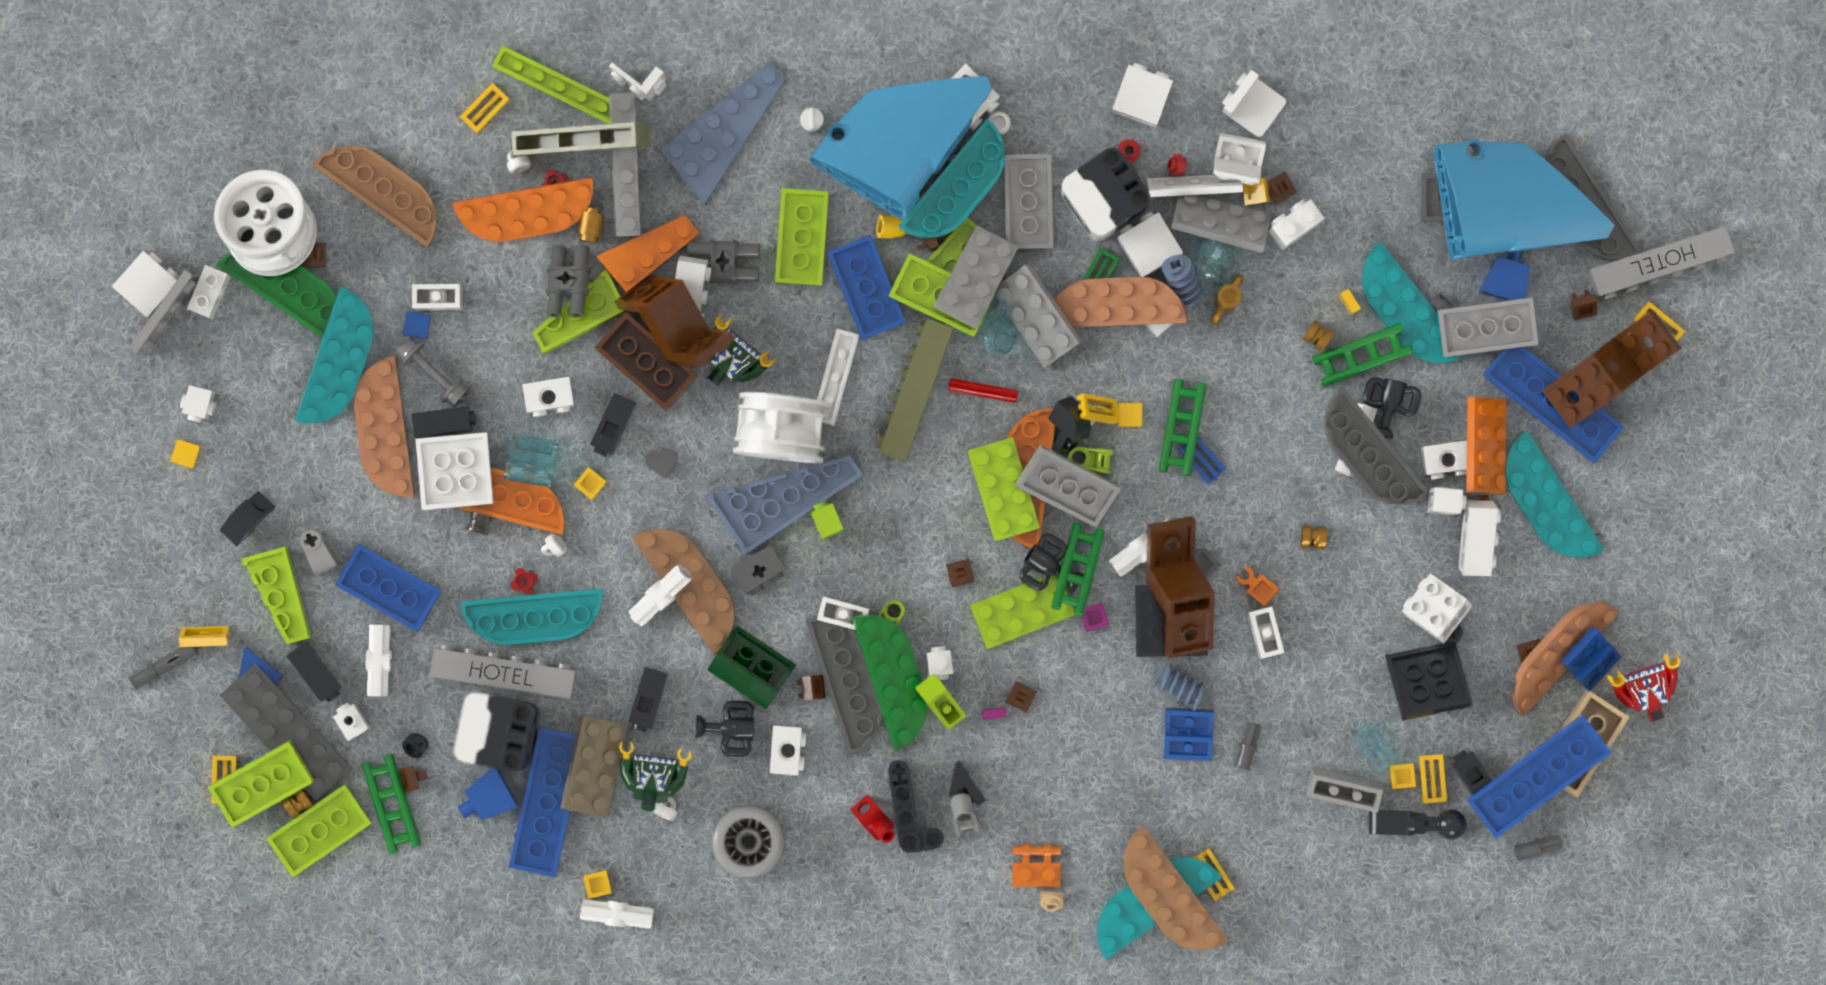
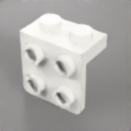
M611 63L609 66L612 78L623 87L625 84L630 86L631 93H635V97L641 101L645 98L650 102L655 94L660 95L667 86L665 83L667 80L666 76L658 67L654 68L641 85L615 64Z
M1251 70L1248 75L1243 73L1236 82V85L1239 86L1234 94L1229 92L1222 102L1225 105L1222 112L1256 137H1262L1285 106L1286 99L1257 79L1259 75Z
M1220 133L1214 158L1213 174L1223 180H1230L1232 178L1248 185L1260 183L1266 142Z

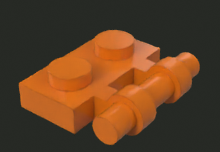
M1022 843V846H1013V855H1022V862H1013L1012 886L1060 887V863H1051V856H1061V846H1051V844L1030 846V843ZM1030 855L1044 856V863L1029 862Z

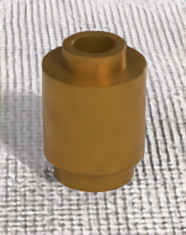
M588 208L586 212L581 213L578 230L580 241L598 243L599 238L602 237L605 215L600 214V209Z

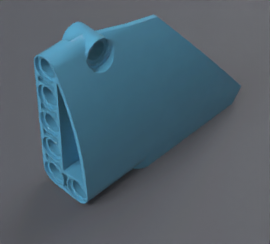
M980 76L926 81L868 91L838 123H834L829 127L828 134L812 154L810 161L818 169L900 220H904L918 203L919 192L930 176L933 173L936 174L968 131L973 116L992 91L988 77ZM840 134L844 136V138L841 140H835L833 136Z
M1472 139L1463 142L1439 144L1434 147V160L1448 250L1453 260L1507 251V253L1607 239L1615 226L1565 176L1524 143L1481 142L1478 139ZM1468 146L1473 148V156L1468 153Z

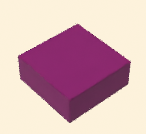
M1102 602L1085 607L1084 615L1081 617L1086 632L1109 625Z
M1005 708L981 711L982 720L1007 717Z

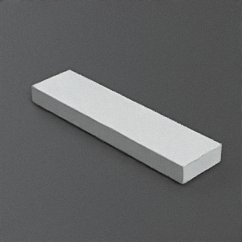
M1217 175L1146 179V187L1150 197L1243 192V183L1240 180L1232 178L1230 180H1223L1218 178Z
M836 329L817 397L819 401L830 403L829 409L824 411V414L828 415V420H822V423L835 426L859 334Z

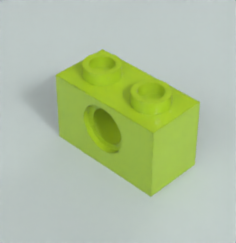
M827 501L813 506L815 511H812L811 515L822 540L844 531L833 503L828 505Z
M934 673L915 687L947 730H950L967 716Z

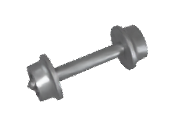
M411 337L406 342L400 343V348L395 355L401 360V365L404 367L413 360L447 392L442 397L441 402H447L452 407H455L460 402H465V396L468 394L469 388L464 384L463 378H460L454 384L446 379L419 354L424 346L423 342H417Z

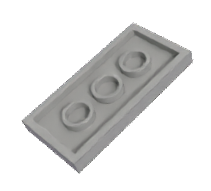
M1051 154L1005 155L1006 241L1018 246V250L1053 249Z
M1200 195L1178 196L1171 229L1263 253L1271 214Z
M976 225L935 302L934 308L976 329L1019 247Z
M1029 263L999 284L994 296L1044 368L1082 342Z
M186 270L182 272L130 345V349L142 356H146L147 353L150 355L156 349L158 337L168 332L172 325L170 320L174 315L178 316L183 311L186 305L183 302L188 295H193L199 281L196 276Z
M1533 297L1437 309L1443 357L1539 345Z
M1041 444L1015 483L1023 491L1094 527L1098 526L1121 490L1118 484Z

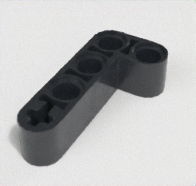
M902 760L892 762L888 768L900 848L907 853L939 848L944 841V836L940 829L936 827L918 829L908 765ZM896 764H900L901 768L906 769V772L902 773V780L908 779V784L893 786V781L898 782L897 774H892ZM899 788H906L909 791V798L906 801H899L896 798L895 793ZM904 811L910 812L913 816L912 822L908 825H904L899 821V816ZM935 831L940 835V841L937 844L931 845L927 842L926 836L929 832ZM907 835L914 836L917 841L916 845L911 849L903 845V838Z

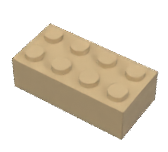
M1585 691L1561 729L1583 714L1607 747L1610 748L1630 717L1591 691ZM1600 763L1563 790L1573 797H1578Z

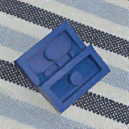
M1592 626L1560 661L1588 691H1591L1617 663L1621 655Z
M1166 708L1164 759L1212 761L1214 710L1196 709V711H1193V709Z

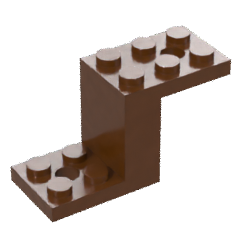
M650 275L614 301L620 310L639 312L668 361L704 366L712 360V356L716 353L724 352L730 347L729 344L736 340L731 331L709 328L685 283L680 279Z
M1652 310L1603 344L1578 365L1542 389V391L1568 427L1571 428L1621 394L1645 373L1679 351L1681 346L1656 312ZM1644 337H1649L1653 341L1652 348L1644 344ZM1570 391L1578 393L1579 401H1574L1570 397Z
M1193 516L1147 524L1146 583L1166 614L1165 654L1168 659L1213 650L1215 591L1195 561L1196 521ZM1176 539L1172 545H1166L1169 540ZM1194 629L1190 635H1185L1188 630Z

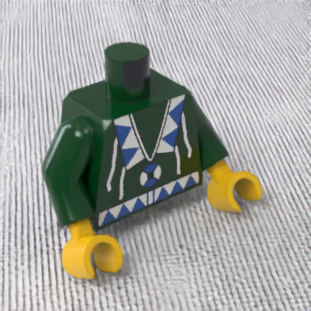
M720 313L715 319L714 329L731 331L736 340L729 344L730 347L727 350L716 353L711 357L712 360L710 362L715 366V369L707 378L717 387L726 376L733 382L737 380L739 382H746L758 378L769 366L776 363L777 358L769 361L767 358V354L771 352L769 350L761 355L728 327L732 322V318H729L727 323L721 320L723 313Z
M621 742L619 745V749L623 753V758H621V778L627 789L633 791V798L642 800L641 808L645 811H654L656 802L666 803L669 796L675 795L684 785L688 771L687 762L692 759L693 753L690 750L688 758L683 759L681 756L683 748H680L677 752L680 763H678V759L633 754L631 758L630 753L634 749L632 742H630L631 749L629 752L622 750Z

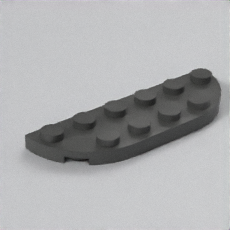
M1566 133L1563 134L1550 147L1545 160L1560 173H1565V177L1615 225L1607 239L1579 242V244L1591 254L1607 260H1620L1642 253L1641 248Z
M1340 386L1330 399L1324 418L1326 438L1336 456L1364 490L1382 502L1405 505L1414 503L1427 496L1430 492L1346 389Z
M817 617L806 619L807 626L848 755H852L864 748L875 736L881 722L882 713L857 634L852 629L819 621Z

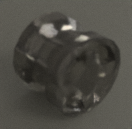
M470 511L469 517L471 520L466 525L465 530L488 536V526L492 522L493 517Z

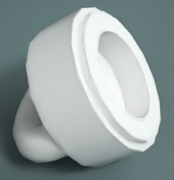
M812 107L804 110L800 117L802 127L809 132L821 129L824 122L821 111Z
M513 151L508 153L507 158L509 162L507 167L511 174L522 173L531 167L532 164L528 156L523 155L514 158L513 156L516 155H513Z
M556 533L545 538L546 544L541 548V553L547 556L555 555L560 557L567 551L564 541Z
M669 796L667 802L670 803V808L665 806L666 803H656L653 813L661 818L673 821L678 812L675 810V800Z

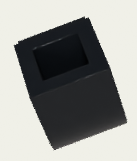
M1073 396L1057 401L1048 418L1061 431L1051 448L1058 454L1071 451L1077 446L1078 441L1086 439L1090 435L1091 421L1080 418L1082 410H1078L1080 403Z
M257 491L235 509L225 521L220 531L233 544L238 546L253 533L256 526L275 509V506Z

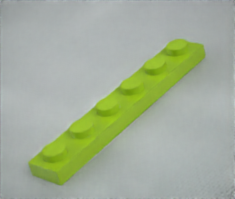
M502 45L492 68L606 124H610L609 97Z

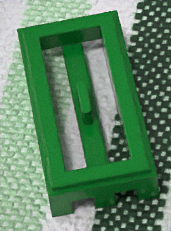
M1100 247L1083 280L1089 279L1101 254L1106 257L1094 279L1100 278L1110 259L1114 260L1105 278H1111L1121 258Z

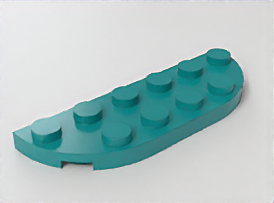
M988 118L918 201L909 215L899 224L898 228L919 238H937L947 235L956 230L967 219L995 185L1003 170L1005 155L1002 137L996 126Z
M1380 241L1367 256L1362 272V288L1371 308L1387 328L1401 323L1404 332L1398 334L1402 347L1410 345L1413 353L1410 355L1424 362L1441 364L1452 362L1465 356L1443 357L1438 314Z
M339 287L295 417L296 422L308 424L332 419L348 406L357 389L373 340V322L369 310L363 301L345 287Z
M1528 430L1522 433L1512 444L1507 455L1506 483L1511 495L1538 537L1551 550L1568 557L1583 558L1604 551L1603 546Z
M603 589L462 601L460 604L468 625L487 641L502 645L559 641L579 635L594 622L602 605Z
M1190 857L1169 859L1196 896L1223 878L1214 867L1202 860ZM1129 885L1107 902L1099 917L1097 938L1100 950L1106 960L1156 925V922Z

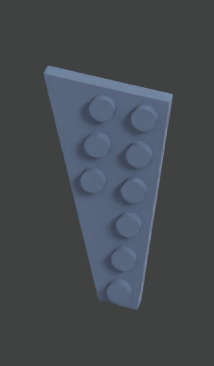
M771 61L660 149L704 205L785 82V78Z
M849 455L706 495V497L746 555L814 509L813 506L828 500L862 477L863 474Z

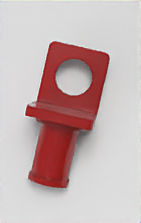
M866 795L850 809L876 841L881 840L883 843H889L894 839L895 833L892 830L894 824L869 795ZM870 804L869 809L865 813H859L862 806Z

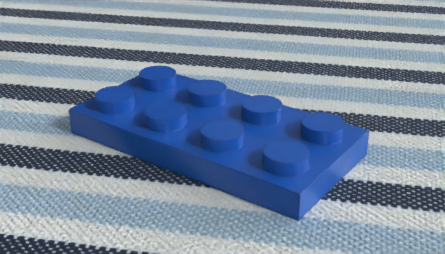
M871 235L827 252L862 340L906 323L898 301L888 297L892 286Z
M358 544L335 584L337 587L416 632H419L442 592L440 589L361 544Z

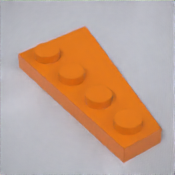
M683 215L599 254L596 258L626 293L673 257L700 233L688 218Z

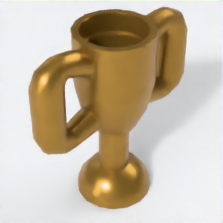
M1236 275L1232 284L1223 286L1216 294L1214 303L1217 309L1210 318L1212 325H1218L1222 315L1233 311L1240 303L1242 293L1239 286L1244 281L1243 275Z

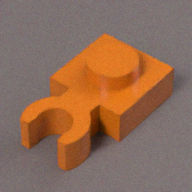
M1246 566L1244 570L1249 574V578L1243 580L1237 576V582L1240 585L1249 586L1246 593L1265 608L1280 591V588L1263 574L1255 578L1253 570Z

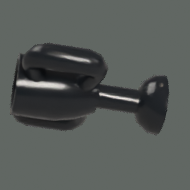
M1373 377L1366 383L1363 402L1367 406L1383 410L1380 426L1376 427L1385 438L1393 439V432L1389 429L1392 414L1398 412L1408 417L1415 415L1420 405L1421 391L1417 387L1407 386V383L1388 378L1383 380ZM1377 384L1382 388L1380 400L1372 401ZM1412 393L1409 409H1406L1401 404L1405 394Z
M1045 533L1042 535L1038 544L1032 546L1024 559L1025 566L1021 569L1019 576L1021 581L1036 591H1042L1047 587L1050 576L1056 575L1059 577L1061 571L1059 561L1065 556L1067 550L1065 542L1053 534ZM1048 542L1060 551L1053 556L1045 549V543ZM1033 569L1043 574L1042 582L1037 581L1027 573ZM1082 572L1073 573L1075 575L1084 577V573ZM1068 582L1066 585L1071 594L1079 586Z
M735 700L726 702L723 706L724 721L722 723L706 722L705 718L697 715L695 738H700L705 732H721L723 738L720 749L724 755L729 757L748 756L751 752V741H753L754 718H752L754 708L752 704L747 701ZM730 710H746L747 713L744 717L732 718ZM730 739L743 741L744 748L728 747Z

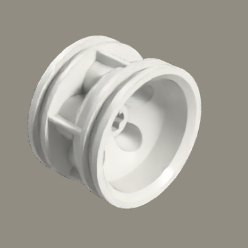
M270 170L250 171L233 179L223 189L217 199L214 210V222L217 232L236 261L244 269L257 275L277 276L294 270L310 255L317 237L316 220L299 189L288 177ZM272 199L267 203H261V201ZM249 209L247 215L243 216L244 213ZM282 209L294 210L293 215L288 219H280L278 217V213ZM252 229L254 231L252 240L241 242L242 234L246 230ZM272 230L282 233L281 239L275 244L267 243V235Z
M749 392L740 393L739 398L743 399V404L738 405L737 435L734 437V441L738 442V447L733 448V453L765 459L823 463L824 458L819 457L820 452L825 450V447L820 446L822 420H828V415L824 414V411L829 409L830 403L793 396Z

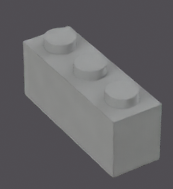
M1312 766L1306 791L1307 796L1378 813L1383 787L1382 783Z

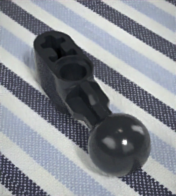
M1455 809L1445 810L1438 817H1428L1425 813H1415V811L1378 810V813L1369 811V834L1414 835L1425 834L1427 831H1438L1442 837L1454 840L1461 837L1467 828L1465 816Z

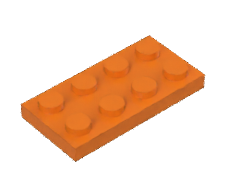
M1467 398L1466 492L1505 494L1506 399Z

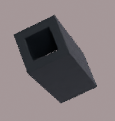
M616 393L613 394L590 443L591 446L595 447L594 452L604 457L608 453L614 454L637 405L636 402Z
M469 406L411 413L415 438L473 431L472 425H476L475 412L470 411Z
M304 642L287 655V658L320 702L327 700L329 703L340 695L338 690L342 686L309 642Z
M644 667L628 722L633 723L632 728L646 732L647 728H653L669 674Z
M1463 750L1453 757L1455 761L1450 765L1471 796L1492 781L1473 751L1466 753Z

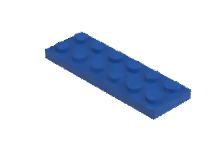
M1525 347L1502 349L1482 375L1593 464L1596 463L1624 427L1600 407L1569 428L1542 391V389L1561 376ZM1570 391V397L1574 401H1579L1578 393Z
M1582 714L1470 796L1467 801L1494 837L1498 838L1612 754V752Z
M539 728L509 863L510 868L556 877L571 811L560 807L576 739L574 734Z

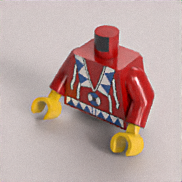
M1676 652L1673 660H1669L1667 654L1664 655L1666 666L1665 663H1659L1626 675H1622L1619 670H1616L1618 676L1615 679L1607 675L1616 698L1629 709H1635V711L1647 709L1651 722L1664 718L1660 704L1671 701L1670 697L1675 692L1678 679V666L1681 661Z

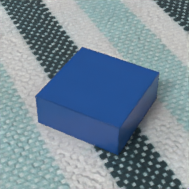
M406 311L403 335L428 338L431 315Z

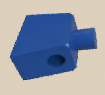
M1523 251L1508 253L1507 258L1497 256L1479 292L1501 300L1526 298L1530 266L1520 263Z
M492 768L465 790L469 800L459 805L458 808L464 818L477 812L479 818L483 820L516 808L519 805L499 769Z

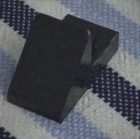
M959 761L956 762L949 797L965 786L967 790L964 794L971 797L972 804L976 802L979 806L986 801L961 763Z

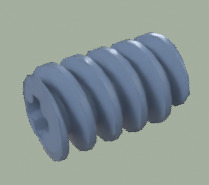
M1173 255L1167 258L1162 264V271L1170 288L1181 298L1185 307L1195 305L1202 298L1204 289L1191 260L1185 255Z
M1169 663L1161 672L1154 687L1160 684L1159 691L1161 693L1168 688V697L1177 693V702L1185 698L1184 706L1187 707L1190 703H1194L1193 711H1196L1206 693V683L1202 682L1196 686L1197 678L1194 677L1188 681V673L1180 677L1181 669L1177 668L1171 672L1172 664Z

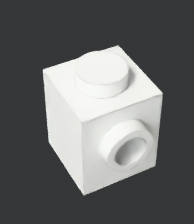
M189 385L187 394H183L181 398L180 408H183L182 413L187 414V419L201 423L202 419L208 420L209 415L213 416L216 409V402H213L215 392Z
M945 646L932 647L931 652L927 653L929 677L934 673L939 680L949 679L948 674H953L951 651H945Z
M346 703L336 709L338 714L333 716L347 741H351L371 729L356 704L350 706L349 703ZM350 716L353 718V723L351 725L348 723V718Z

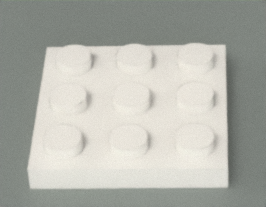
M487 432L416 439L422 510L494 504Z

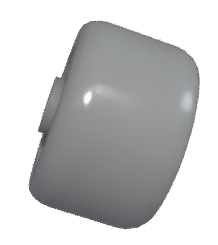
M750 805L737 807L726 813L717 823L712 837L713 852L719 864L730 874L742 878L759 877L769 872L780 860L785 846L784 832L777 818L764 808ZM750 834L755 837L756 844L754 847L747 848L743 845L742 839L745 835Z

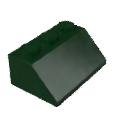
M737 626L720 648L707 670L764 709H767L796 667V664Z

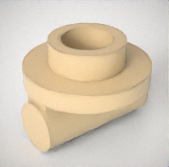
M1040 890L1041 907L1051 912L1061 909L1064 905V892Z

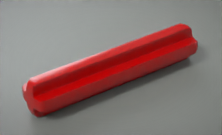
M954 378L949 380L948 390L952 392L1012 403L1017 401L1018 391L1014 389Z

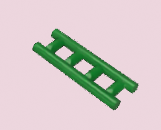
M1401 323L1313 356L1314 365L1322 363L1326 373V377L1320 379L1323 388L1413 354L1410 345L1402 347L1398 334L1404 332ZM1389 338L1393 351L1380 356L1375 342ZM1366 346L1371 360L1358 364L1353 351ZM1344 355L1349 368L1336 373L1331 359Z
M1174 379L1158 471L1167 473L1169 466L1183 468L1181 475L1191 476L1207 383L1198 382L1197 389L1183 388L1184 380ZM1181 397L1195 399L1193 412L1179 410ZM1177 420L1191 422L1189 435L1175 434ZM1173 443L1187 445L1184 458L1170 456Z
M1074 522L1051 608L1060 610L1063 603L1076 607L1074 614L1083 616L1105 530L1097 528L1095 535L1081 532V523ZM1078 541L1092 544L1089 556L1075 552ZM1073 562L1087 565L1084 577L1070 573ZM1067 582L1081 586L1078 598L1064 594Z
M393 754L384 756L386 764L372 768L370 761L361 764L389 855L398 852L397 845L408 841L411 842L412 848L421 845ZM389 773L393 786L379 791L375 777ZM396 796L400 809L386 813L382 800ZM403 818L407 832L393 836L389 822Z

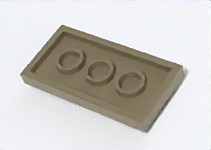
M585 715L580 716L560 808L608 818L622 754L619 745L622 742L623 750L627 724Z

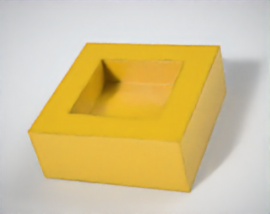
M1261 178L1260 183H1254L1253 185L1243 183L1245 206L1270 202L1267 178Z
M1349 289L1338 295L1350 315L1361 309Z
M1118 403L1120 418L1118 427H1142V403Z
M177 439L170 462L194 469L201 446Z
M588 467L575 482L574 486L593 500L607 481Z
M1414 763L1389 766L1392 789L1416 787Z
M607 870L583 876L588 899L612 894Z

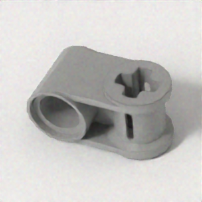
M312 529L302 533L300 543L315 576L338 566L333 552L328 547L320 531ZM309 534L317 536L318 540L315 541V546L307 544Z
M967 794L954 796L950 800L956 837L960 836L961 833L973 830L980 832L971 797Z

